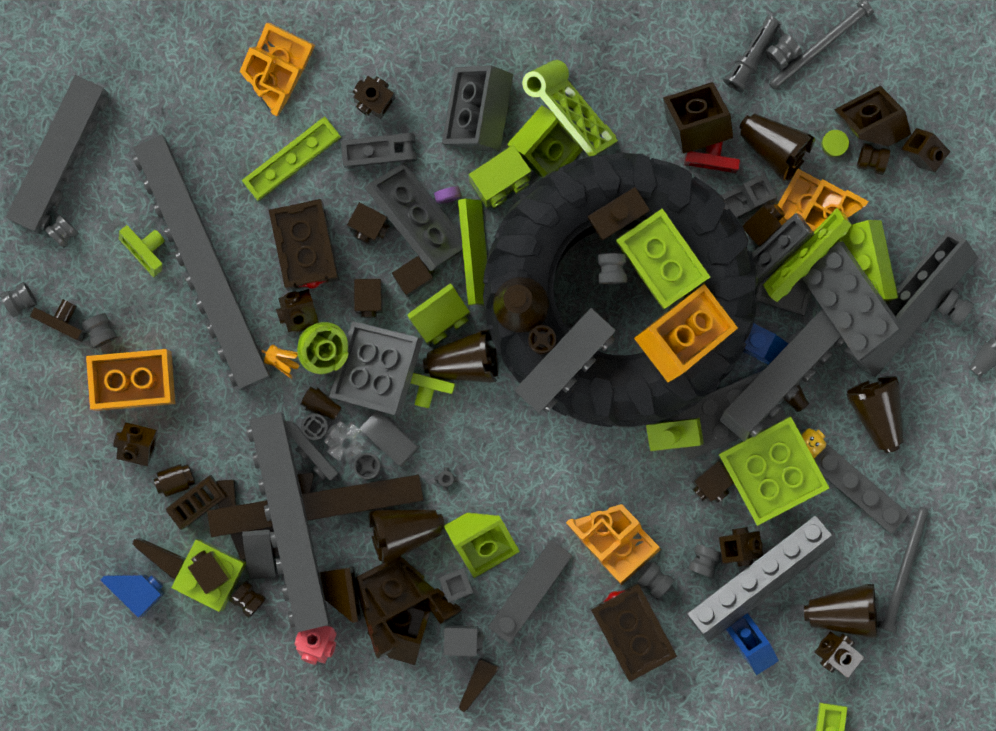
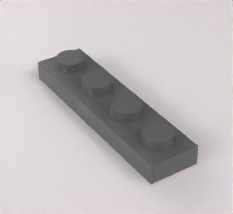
M828 444L814 458L823 477L889 534H893L909 515V513Z

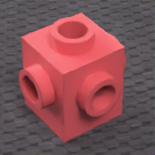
M330 626L298 632L295 646H297V652L302 656L301 660L316 665L317 661L325 664L327 658H331L335 651L336 642L334 640L336 632Z

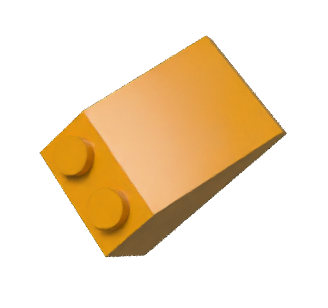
M703 284L634 339L665 380L670 382L686 372L737 330L738 327L706 285Z

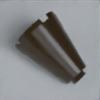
M756 113L751 117L747 115L739 126L741 129L740 136L783 181L785 179L789 180L796 173L797 169L802 166L805 153H810L815 143V137L811 134Z
M516 277L506 281L499 287L494 297L493 309L497 320L506 329L519 333L530 332L545 321L549 310V300L546 291L538 282L526 277Z
M481 330L427 352V357L423 358L425 373H429L431 378L486 383L496 382L495 377L499 374L497 350L492 348L489 342L493 341L490 330Z
M896 376L877 378L878 382L870 383L869 380L848 389L846 394L848 401L877 449L884 450L885 453L900 449L899 445L904 442L900 389Z
M374 510L368 514L369 527H373L374 536H371L373 546L382 564L388 563L441 536V530L445 529L442 514H437L436 510Z
M865 584L810 599L809 605H804L805 621H810V626L869 638L877 637V609L875 606L874 584Z

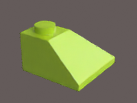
M465 513L444 525L452 543L473 578L520 552L501 517L498 515Z

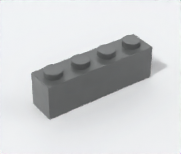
M590 308L520 383L514 392L538 414L542 410L548 413L558 402L554 397L562 389L564 392H567L576 383L577 380L573 376L580 369L586 372L596 361L593 355L600 348L605 351L616 340L612 337L616 330Z

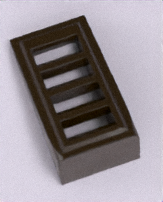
M209 475L167 507L166 512L178 528L183 530L217 505L227 495L213 476ZM205 486H207L211 493L214 495L215 498L213 500L203 489ZM196 493H198L200 497L203 499V501L206 503L205 506H203L199 499L196 497ZM189 500L197 510L196 513H194L186 501Z
M136 538L132 543L136 549L166 574L176 579L186 559L185 557L142 538Z
M482 658L478 659L459 705L461 711L465 712L498 672L499 665Z

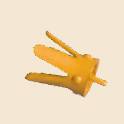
M273 344L267 352L261 351L266 354L264 358L265 364L276 367L292 379L290 368L298 369L299 364L290 359H296L298 356L297 352L282 350Z

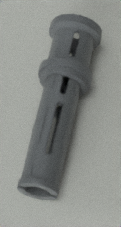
M772 16L766 17L743 56L737 57L735 60L736 65L732 72L723 79L726 85L738 92L745 90L744 85L750 75L755 74L757 71L756 64L782 25L780 21Z

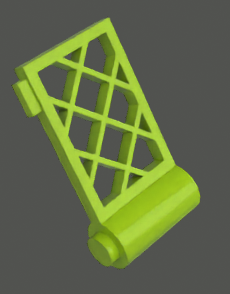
M552 60L525 74L522 81L524 91L529 96L540 97L589 157L602 153L618 141L607 124L605 125L568 81L569 70L564 62Z

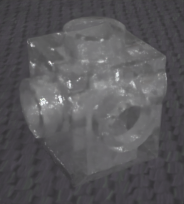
M341 421L337 425L334 424L325 435L326 439L324 442L330 447L327 452L338 461L342 458L348 462L352 458L356 459L364 450L363 443L365 440L360 436L363 431L351 422L347 426ZM350 439V443L344 448L342 446L343 441Z

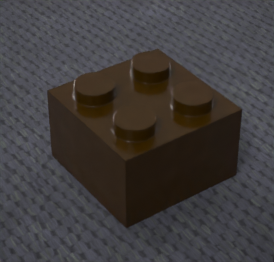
M713 82L663 97L666 121L683 154L733 138L731 114Z

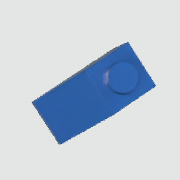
M753 323L751 332L745 341L747 345L743 352L769 365L789 343L776 334Z
M108 575L100 579L138 618L143 617L165 594L161 590L163 584L153 575L150 577L147 575Z
M748 613L726 629L756 675L779 661L771 644Z

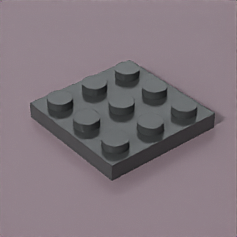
M352 321L347 336L348 358L344 365L337 370L329 397L400 417L423 339Z

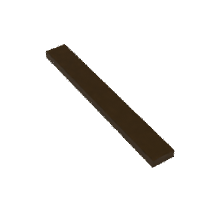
M419 474L302 494L308 521L424 501ZM267 500L208 510L207 516L211 538L273 527L272 521H267L264 506L268 505Z

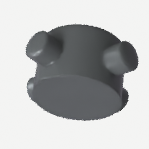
M444 467V471L439 476H435L434 480L443 486L444 491H448V487L453 482H457L458 477H454L449 472V467Z

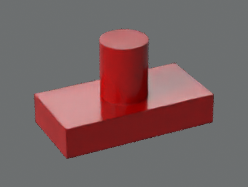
M722 141L707 146L705 153L693 151L686 153L684 165L736 174L739 169L740 159L721 156Z

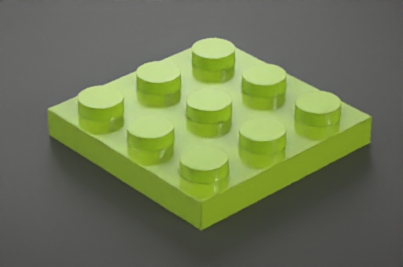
M791 416L764 429L755 438L751 436L745 442L742 441L719 453L757 526L829 489L825 478Z

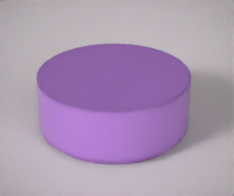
M459 186L442 189L434 193L436 203L438 204L449 203L460 199L462 196Z

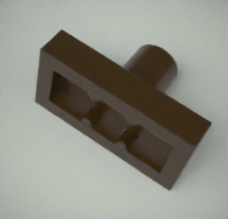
M634 187L587 218L603 241L647 214L650 210L636 187Z
M62 299L54 316L35 307L29 316L80 342L83 341L87 334L68 324L77 306Z

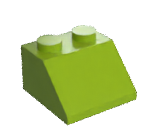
M543 105L539 107L507 144L509 147L514 145L526 164L542 178L572 163L583 151V148L554 113Z
M450 283L407 314V316L427 345L431 342L437 345L447 337L445 332L452 327L457 330L469 321L467 316L470 315V311Z

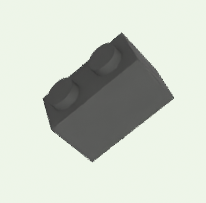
M445 626L444 655L477 656V650H482L483 632H478V626Z

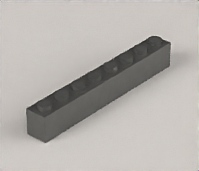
M279 412L249 419L251 426H247L249 441L254 442L256 452L252 453L255 468H260L262 479H258L259 488L262 495L266 494L268 505L264 506L267 521H272L274 529L273 532H270L273 548L278 547L280 558L276 559V565L279 575L284 574L286 583L282 585V592L285 601H290L292 610L288 612L291 628L295 627L297 633L330 625L331 622L284 413Z

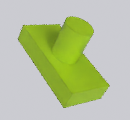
M128 225L123 227L119 231V240L154 278L162 271V263L152 252L165 242L164 238L157 230H154L141 240Z
M413 373L410 384L419 386L414 405L430 409L434 390L453 394L456 383Z
M700 417L646 425L650 451L701 446L704 444Z

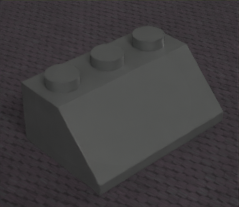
M492 65L455 67L442 144L478 151H500L513 74Z

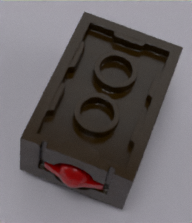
M317 199L270 209L269 215L285 289L287 291L301 288L315 289L320 284L339 281L322 200Z
M636 583L623 591H613L604 601L590 608L629 682L677 657L639 584Z

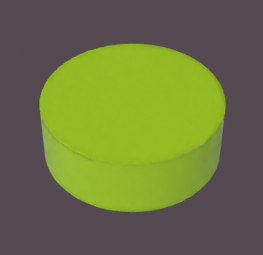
M840 130L829 131L821 142L823 152L830 157L843 155L849 146L847 135Z

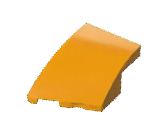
M266 23L257 46L249 47L240 73L251 83L257 95L262 97L271 109V113L279 116L306 67L315 45L274 24ZM268 41H269L271 44H273L275 47H271V46L269 45ZM264 44L267 45L269 52L262 49Z
M797 169L778 206L784 211V218L786 220L790 219L795 213H798L814 232L836 208L849 218L864 208L869 201L849 190L844 191L823 179L820 181L806 172Z
M622 504L610 507L605 511L593 512L589 516L579 519H570L566 522L574 534L621 586L661 550L641 528L640 522ZM638 533L642 537L641 539H632ZM643 541L641 544L635 546L637 542Z

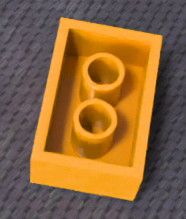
M159 349L86 356L90 410L104 411L176 404L172 351Z

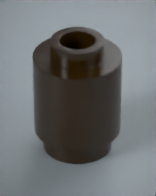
M178 464L157 472L158 478L153 479L158 494L164 493L165 497L188 490L191 485L195 484L189 464L183 466Z

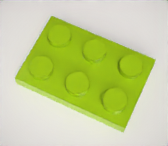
M663 209L616 240V243L623 253L626 254V257L663 310L710 278Z

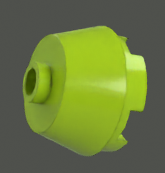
M329 322L316 323L306 328L298 340L297 354L299 361L305 369L315 374H327L334 370L337 371L348 358V340L344 331L339 326Z

